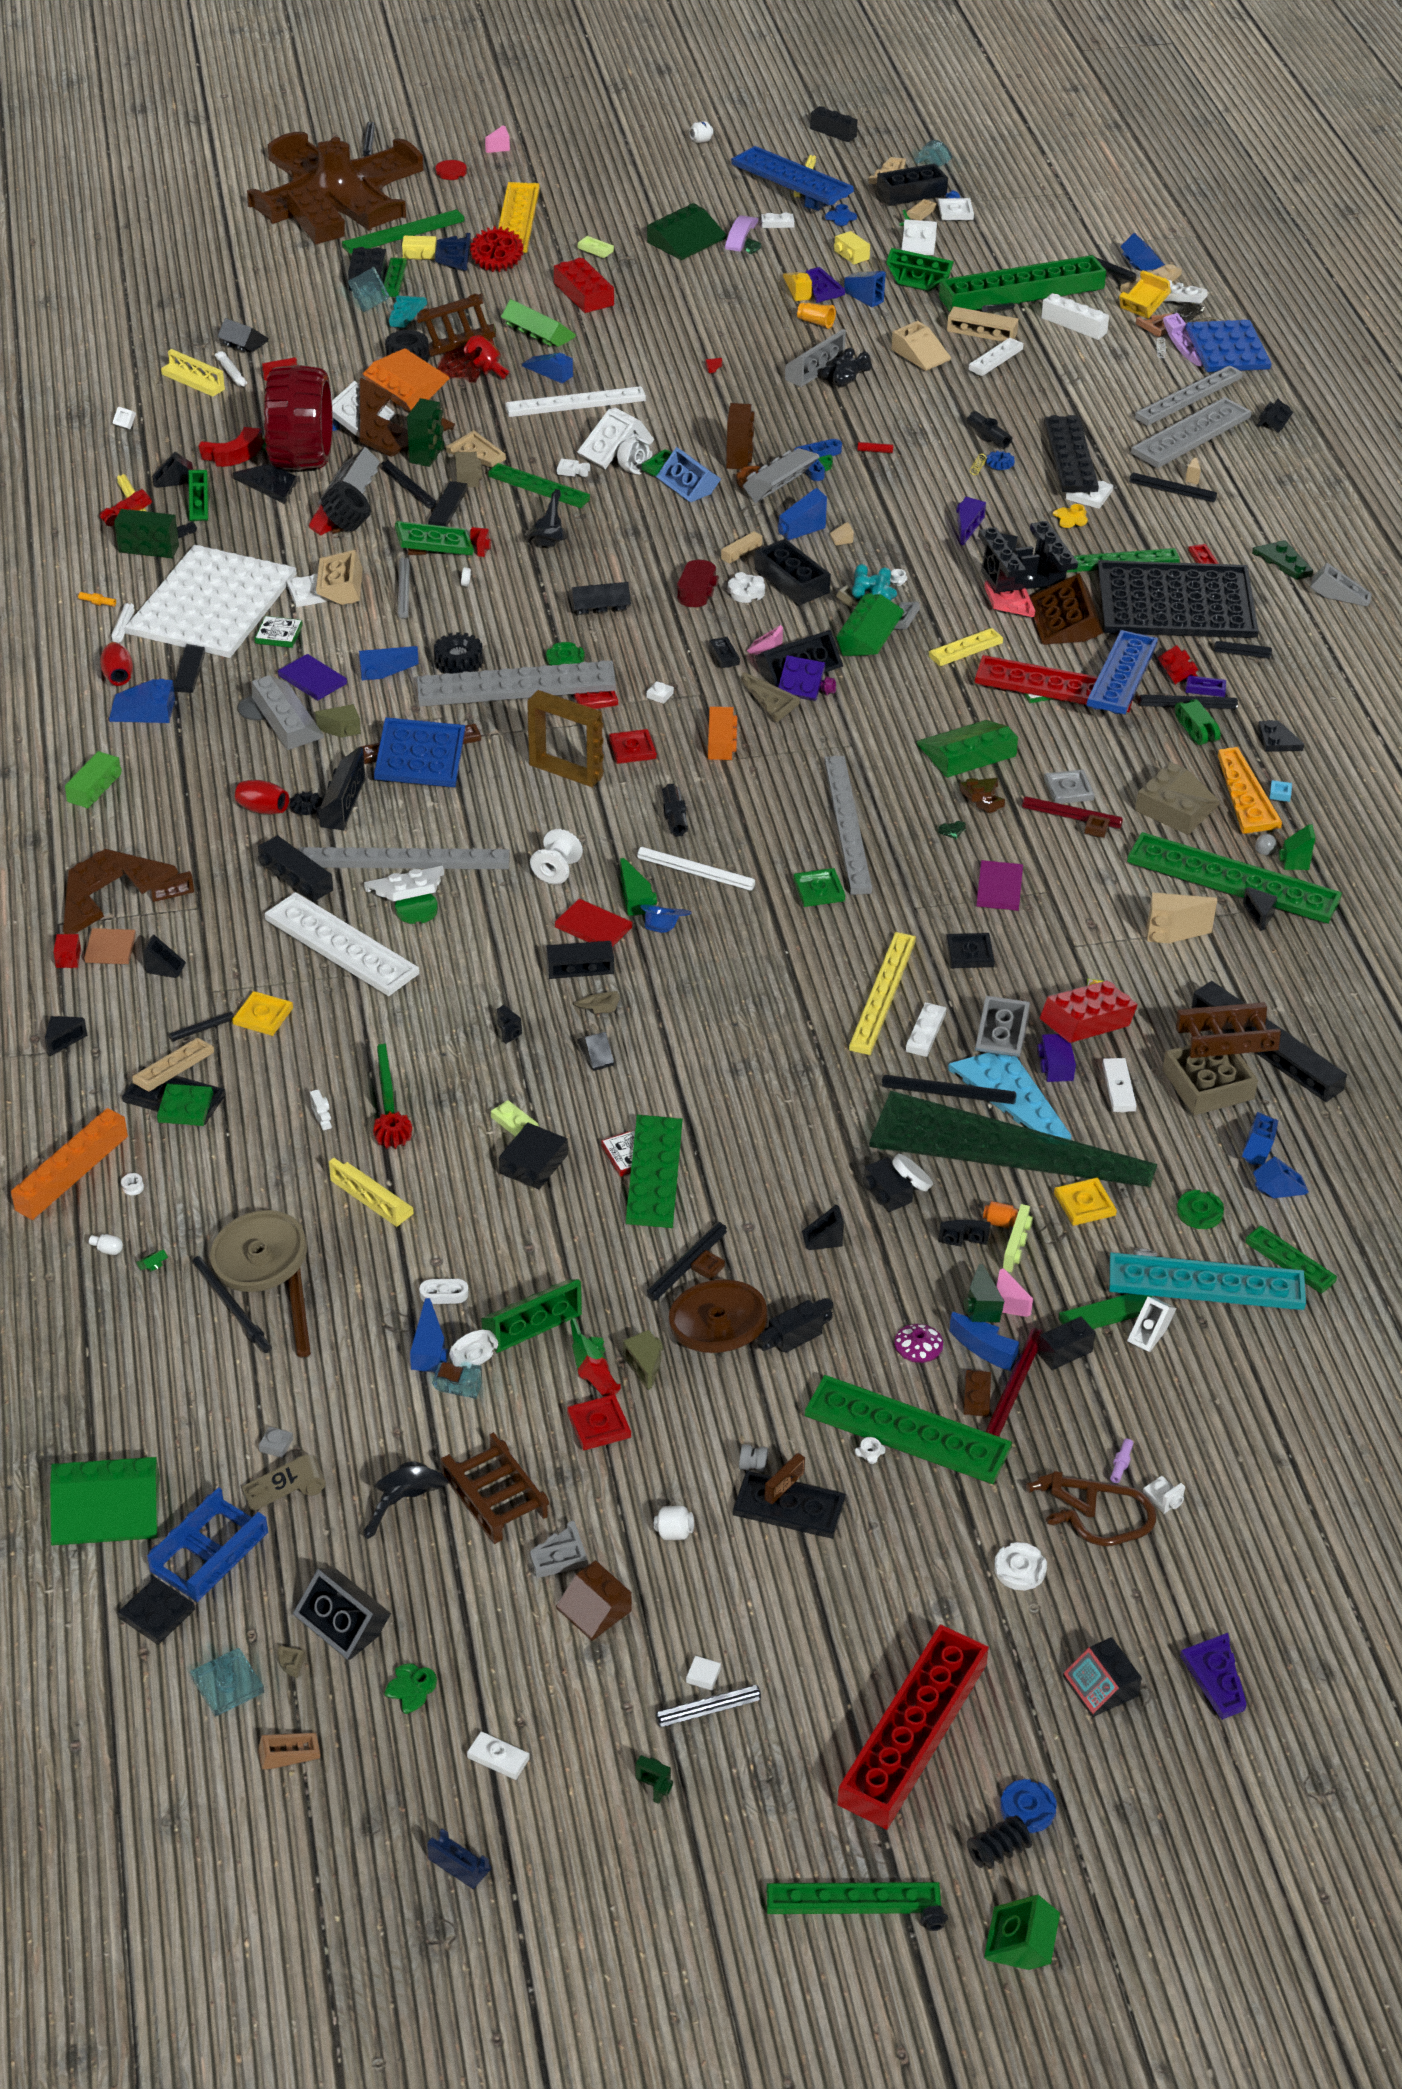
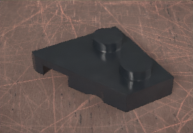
M1259 721L1258 730L1265 752L1303 751L1304 743L1280 721Z

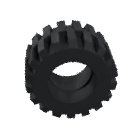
M401 330L387 336L385 340L386 356L405 348L424 361L429 362L428 337L424 333L414 330Z
M345 481L335 483L321 498V505L328 518L346 531H355L371 515L370 504L366 497L355 486Z

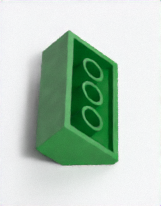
M869 593L863 595L836 636L842 656L878 654L904 614V610L881 594L873 595Z
M570 1279L554 1284L541 1292L532 1294L521 1301L512 1303L501 1310L481 1318L482 1330H490L498 1341L497 1349L494 1348V1351L496 1353L504 1351L582 1315L581 1281L579 1279Z

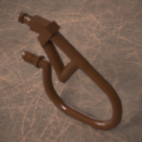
M1058 1471L1038 1477V1480L1032 1483H1026L1028 1493L1034 1490L1042 1492L1051 1489L1053 1496L1071 1505L1087 1517L1095 1516L1096 1498L1099 1491L1127 1495L1137 1499L1147 1512L1146 1523L1139 1529L1113 1537H1100L1089 1532L1074 1510H1061L1058 1513L1049 1514L1046 1518L1047 1524L1052 1526L1061 1522L1066 1523L1070 1519L1074 1528L1083 1539L1098 1546H1114L1141 1538L1150 1533L1156 1523V1510L1152 1502L1144 1493L1132 1487L1062 1476L1063 1472ZM1061 1487L1087 1490L1086 1503Z

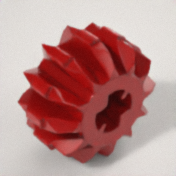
M389 1111L388 1115L381 1114L380 1118L375 1119L373 1135L379 1145H385L386 1149L394 1146L396 1149L398 1145L405 1146L407 1141H411L413 1128L407 1115H401L399 1111L392 1114Z

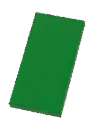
M401 521L395 522L394 527L401 548L473 555L474 548L467 529Z

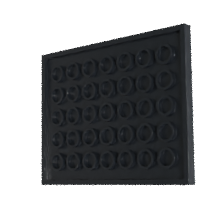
M1098 560L1097 569L1104 633L1116 634L1124 630L1148 635L1258 638L1259 630L1248 565Z

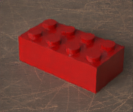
M576 258L572 261L554 265V284L584 313L614 306V287L584 258Z
M1106 980L1048 996L1039 1019L1069 1043L1130 1026L1138 1004L1129 995L1116 988L1112 982Z

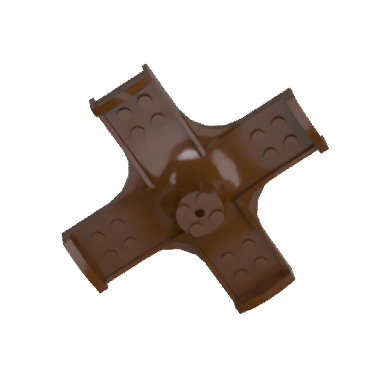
M287 133L267 144L269 161L288 173L293 180L265 192L257 189L247 190L248 207L255 208L269 218L271 224H275L294 217L287 208V191L310 184H317L338 212L347 215L370 231L373 227L401 217L406 218L405 201L403 199H391L382 193L381 189L391 182L424 171L423 155L409 141L397 138L393 140L392 148L351 160L349 144L341 141L339 137L319 142L317 148L308 142L307 133Z

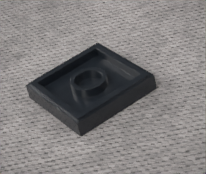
M989 933L946 934L951 969L994 967L995 960Z

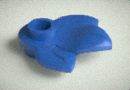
M839 204L834 211L826 213L825 219L834 220V223L838 226H845L849 220H857V214L851 212L847 205Z

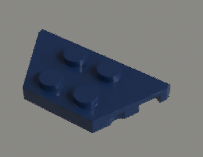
M465 233L466 237L459 239L457 236L438 239L435 262L467 270L471 233Z

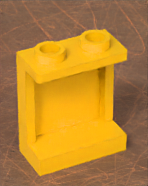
M1142 270L1140 272L1141 279L1129 293L1122 292L1119 295L1120 307L1149 319L1171 293L1170 281Z

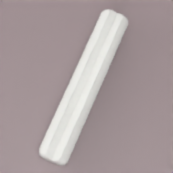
M132 603L124 605L111 635L112 642L120 643L126 632L125 626L129 623L135 611Z

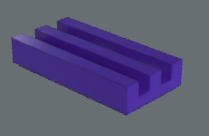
M1197 676L1187 677L1185 693L1225 697L1226 680Z

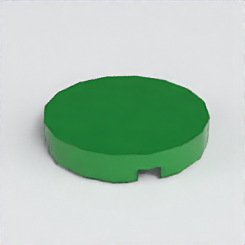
M572 642L556 643L552 645L551 649L548 648L546 651V661L549 666L582 663L585 659L583 648L580 646L579 648L576 647Z
M430 893L397 900L395 904L396 915L400 920L409 924H415V922L421 921V924L426 923L437 915L438 902Z
M1200 1190L1187 1191L1180 1196L1176 1207L1180 1220L1187 1226L1196 1229L1213 1228L1221 1223L1224 1216L1223 1202L1218 1196L1208 1191L1206 1193L1200 1192Z

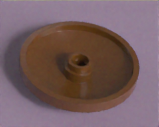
M725 1279L703 1282L687 1289L674 1301L669 1312L670 1328L676 1340L689 1349L706 1353L727 1352L747 1345L760 1335L768 1320L766 1301L756 1288L744 1282Z

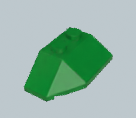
M891 248L886 264L898 285L929 292L940 284V279L949 278L954 261Z

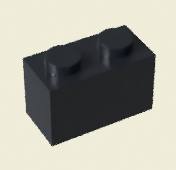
M889 1157L865 1166L863 1184L867 1190L872 1192L878 1204L883 1205L888 1213L912 1203L914 1186L907 1178L900 1175Z
M1080 1316L1041 1334L1038 1354L1051 1370H1054L1093 1352L1096 1332Z

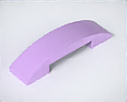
M740 215L731 227L725 249L741 252L745 245V238L750 229L755 228L758 218Z
M1178 313L1164 317L1163 321L1166 330L1177 349L1193 364L1203 366L1189 334L1185 330L1186 323Z

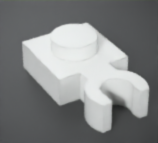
M561 459L557 467V474L566 477H575L576 474L587 477L588 471H590L589 463L579 464V461Z
M319 1089L310 1091L311 1108L318 1123H320L323 1131L331 1129L332 1126L329 1121L331 1116L328 1112L329 1104L327 1098H322Z

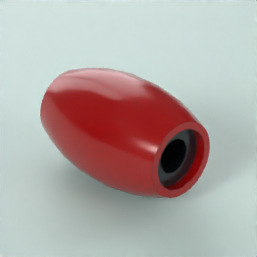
M117 642L107 644L101 653L100 664L102 672L113 685H125L133 673L132 657L122 644Z
M246 780L237 785L235 800L242 807L252 812L273 815L283 813L287 809L289 794L280 786L268 781Z

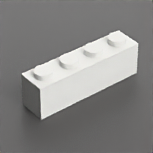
M1052 293L1043 300L1041 318L1097 340L1107 334L1108 314L1089 308L1087 305L1076 303L1071 299L1060 297L1058 294Z

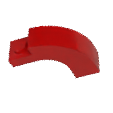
M243 427L240 435L230 442L212 443L201 441L198 447L202 460L215 461L216 466L226 467L251 459L259 452L264 441L261 428Z

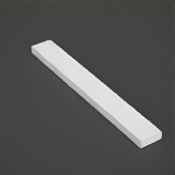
M639 386L505 402V408L508 416L514 417L646 401V395L643 388Z

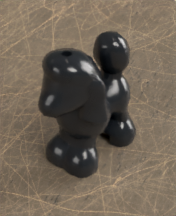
M847 348L841 357L833 361L831 366L827 365L822 369L821 376L825 380L833 377L835 385L843 388L849 383L854 382L861 370L866 372L871 370L870 355L863 351L857 358L853 359L855 351L852 348Z

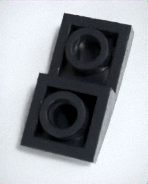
M979 1220L941 1222L938 1242L962 1247L964 1240L987 1245L991 1222Z

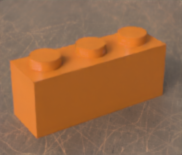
M710 706L708 759L732 760V752H736L737 715H733L734 707Z

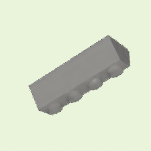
M840 330L786 364L785 380L802 387L820 376L824 367L827 365L831 366L836 358L843 355L845 351L846 330Z
M366 447L362 448L342 464L322 497L338 481L352 484L363 494L366 490L364 487L372 481L371 477L377 473L380 461Z
M800 448L793 452L789 450L782 455L783 458L777 457L770 463V466L766 464L758 470L759 473H751L746 478L748 481L743 487L754 502L757 503L802 475L820 456L817 453Z
M271 675L252 681V699L287 750L324 738L323 733L287 682Z

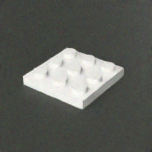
M354 381L332 400L333 418L359 438V384ZM385 405L378 416L391 421L396 413Z

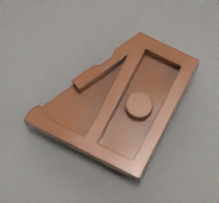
M1172 314L1152 315L1150 320H1143L1141 317H1137L1136 325L1160 337L1168 333L1163 318Z

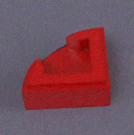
M722 358L705 359V365L709 374L715 373L718 368L722 367Z

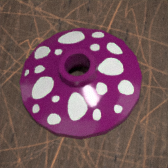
M912 1324L900 1329L896 1334L895 1348L904 1359L911 1362L924 1363L932 1361L940 1355L943 1350V1339L937 1330L928 1325Z

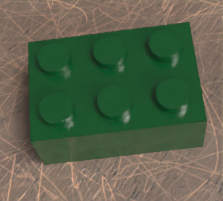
M420 398L407 416L409 462L412 464L430 467L436 461L438 454L444 449V441H442L444 427L441 424L443 410H441L440 402Z
M121 509L114 521L119 553L173 559L179 548L176 516L174 514Z

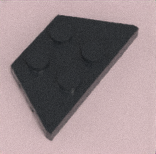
M271 463L233 472L235 480L283 504L287 502V495L291 494L292 488L297 483V476L279 467H275Z

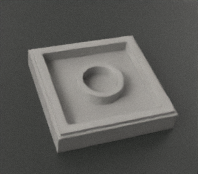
M1084 769L1044 774V781L1053 802L1063 804L1094 800L1095 794Z

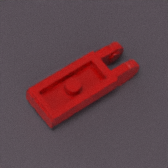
M141 489L125 500L118 502L112 508L102 510L100 518L104 520L107 526H113L121 509L140 511L151 504L152 500Z

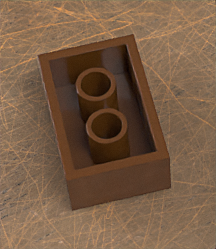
M730 403L727 421L726 469H742L747 467L748 463H752L754 449L753 422L755 417V411H751L752 404Z

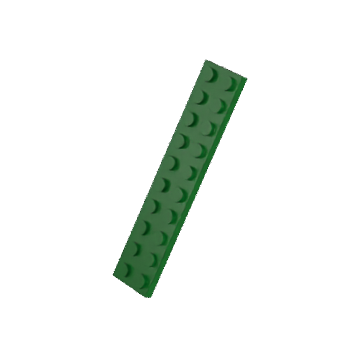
M1144 832L1140 834L1127 858L1128 863L1223 891L1237 897L1244 898L1245 888L1251 887L1277 896V909L1329 924L1342 897V892Z

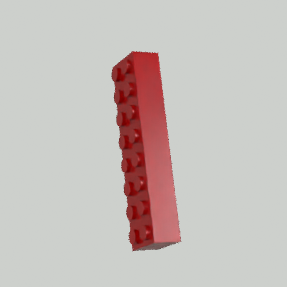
M942 1624L938 1626L839 1785L838 1806L888 1830L987 1665L989 1646Z

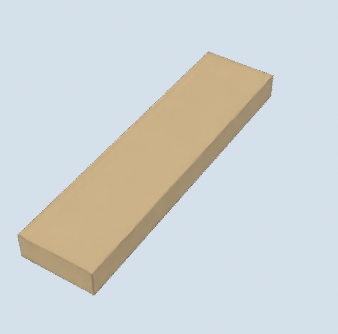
M196 1038L133 1075V1083L149 1092L213 1054L214 1046Z

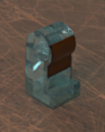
M447 1362L440 1363L432 1384L441 1392L477 1399L482 1385V1366L472 1364L471 1368L456 1367Z

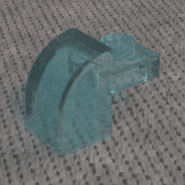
M930 140L922 147L923 149L917 152L918 155L914 160L916 164H919L929 159L931 164L935 163L940 167L951 160L953 156L943 142Z

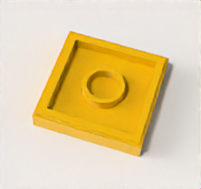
M253 991L233 1017V1025L273 1036L293 1009V1002Z
M1098 1177L1055 1187L1054 1194L1072 1226L1116 1216L1117 1209Z

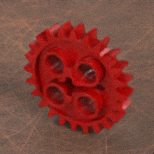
M494 226L493 230L487 227V232L481 230V235L477 233L476 238H473L470 248L472 260H475V264H479L480 268L485 266V271L491 268L492 272L495 269L498 272H501V269L507 271V267L512 269L513 264L518 265V260H522L521 256H523L524 250L522 238L519 239V234L515 235L514 230L509 232L508 227L503 230L502 226L499 229H496Z

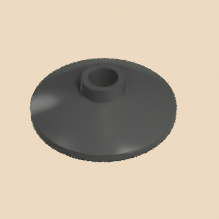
M252 695L240 701L238 711L242 717L249 720L266 719L252 699Z

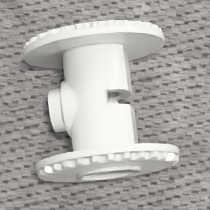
M554 829L549 831L544 837L545 849L538 850L531 856L530 867L540 880L548 884L558 885L567 880L570 873L568 864L577 862L582 856L583 849L581 842L573 833L564 829Z

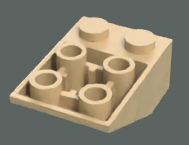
M919 321L892 332L891 350L925 371L951 360L950 355L931 329Z

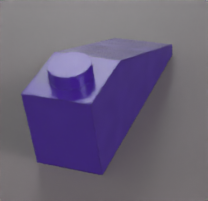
M965 497L961 503H958L956 513H958L961 545L967 542L985 518L986 502Z

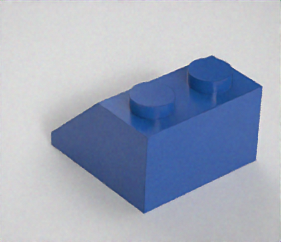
M1135 232L1120 246L1124 251L1122 254L1135 269L1138 267L1140 270L1147 271L1158 269L1165 265L1153 249Z

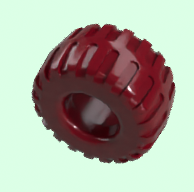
M304 365L273 368L267 377L264 396V430L269 461L275 467L295 470L324 467L330 457L333 434V404L328 374L322 368Z

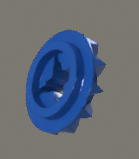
M997 450L987 455L986 463L993 469L1006 470L1013 467L1015 461L1011 453L999 452Z

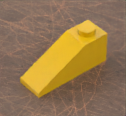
M783 273V278L795 301L811 300L812 281L808 273Z

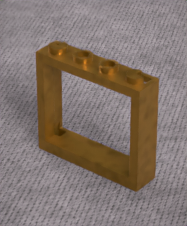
M537 690L527 700L529 765L593 788L598 781H601L604 773L602 766L604 754L602 753L604 742L602 737L604 725L602 723V712ZM545 712L586 726L587 768L546 754Z

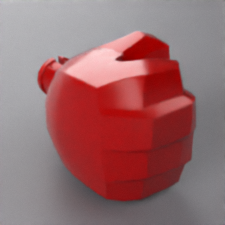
M481 335L471 337L464 347V354L468 357L477 349H481V354L473 360V363L476 367L481 366L485 375L493 371L504 380L510 371L498 363L501 354L496 346Z

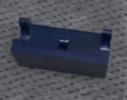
M443 1828L440 1829L438 1841L432 1837L427 1842L429 1860L473 1890L491 1870L487 1857L482 1855L479 1858L449 1838L448 1831Z

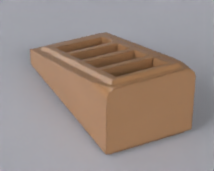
M316 1733L261 1735L258 1751L262 1770L320 1759ZM308 1743L309 1750H304L303 1744ZM292 1746H296L297 1751H293Z

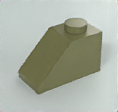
M354 704L315 711L316 725L322 732L341 738L361 734L360 718Z
M650 1330L623 1340V1357L647 1390L653 1387L661 1364V1351H663L660 1339L654 1337Z

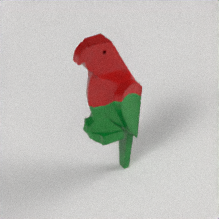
M572 1318L570 1320L574 1342L572 1348L578 1375L584 1380H589L602 1396L616 1395L621 1389V1384H617L610 1374L607 1359L603 1355L605 1352L603 1338L590 1337L587 1339L581 1334L576 1319Z

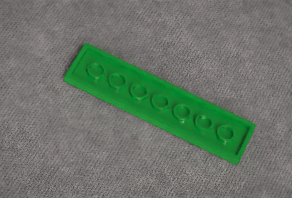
M824 1375L805 1409L806 1417L864 1438H876L883 1445L993 1485L1012 1448V1441L828 1375Z

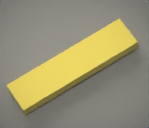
M993 628L933 649L929 651V657L939 666H943L1002 644L1003 637Z

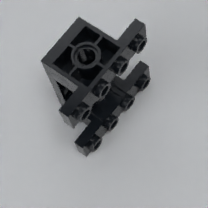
M1048 521L1030 524V531L1037 539L1034 555H1032L1034 549L1032 546L1015 548L1014 553H1012V550L1008 547V541L1003 538L997 528L990 527L979 530L978 537L985 545L981 573L995 593L1052 586L1065 580L1067 570L1077 569V560Z

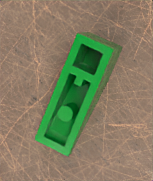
M189 470V520L208 521L210 500L208 471Z
M620 858V875L628 916L644 915L645 911L641 909V905H657L656 892H652L651 884L625 858Z

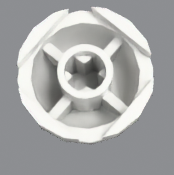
M632 437L621 443L617 459L619 465L626 472L641 474L639 471L642 470V463L652 457V451L649 450L648 446L650 443L646 439Z

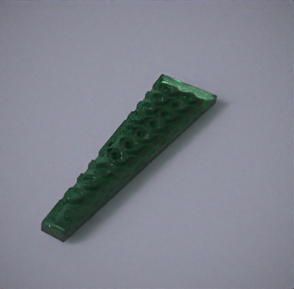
M890 1091L869 1141V1147L881 1150H893L1089 1179L1098 1177L1099 1180L1145 1187H1151L1158 1165L895 1091Z

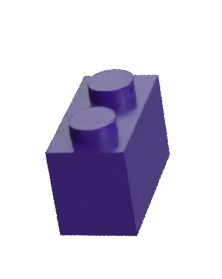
M1059 1034L1042 1035L1041 1044L1037 1045L1038 1057H1042L1041 1072L1045 1073L1047 1082L1074 1081L1076 1063L1071 1043Z

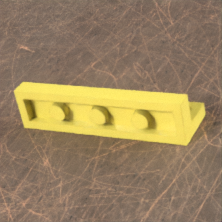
M173 349L168 351L169 364L161 368L162 375L213 397L225 390L222 370ZM175 357L178 359L180 364L175 362ZM199 368H202L206 375H204ZM213 374L217 375L218 380L215 379Z
M335 1158L329 1161L330 1178L333 1183L396 1227L414 1214L412 1206L350 1163L346 1162L343 1164Z

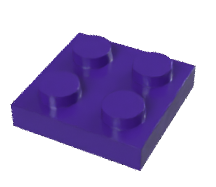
M787 655L778 688L801 699L816 701L826 666L825 662Z

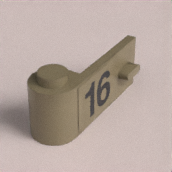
M304 1455L242 1487L250 1510L254 1512L297 1489H300L305 1495H317L324 1489L326 1482L317 1458L314 1455Z

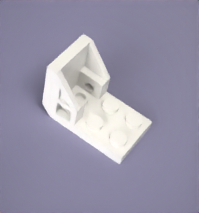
M617 408L608 409L577 453L581 457L606 469L618 453L621 443L626 439L632 437L646 439L651 445L654 438L640 420Z

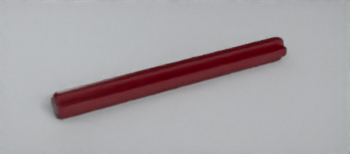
M1031 1329L988 1424L987 1433L1000 1436L1038 1351L1040 1336L1044 1333L1042 1329Z

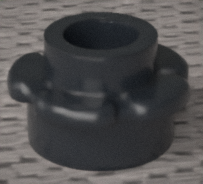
M930 1906L921 1911L922 1918L920 1923L923 1927H927L929 1931H938L944 1928V1924L949 1917L945 1914L942 1906Z

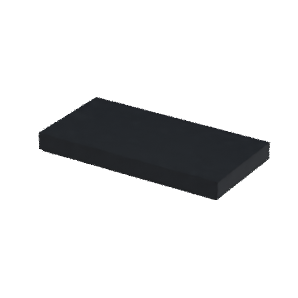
M174 1076L149 1092L132 1082L122 1095V1099L125 1103L158 1112L167 1084L212 1087L213 1096L204 1123L206 1125L225 1097L226 1091L220 1087Z
M746 1470L733 1508V1516L830 1539L834 1538L846 1500L845 1493L795 1482L773 1504H770L765 1500V1483L772 1476Z

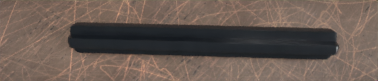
M389 460L382 462V469L429 509L436 507V500Z
M1134 472L1130 475L1129 482L1213 503L1217 499V492Z
M1142 694L1139 699L1140 706L1175 707L1176 703L1183 702L1186 704L1192 699H1197L1204 708L1237 709L1238 700L1235 697Z
M717 1222L647 1289V1297L653 1301L658 1300L691 1268V1264L705 1250L708 1251L727 1233L726 1225Z

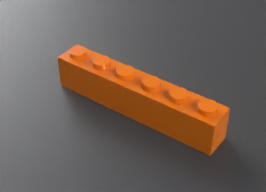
M109 1108L100 1113L11 1190L15 1211L31 1220L35 1219L128 1137L125 1117Z

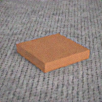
M92 928L84 957L85 963L129 964L136 931L131 929Z

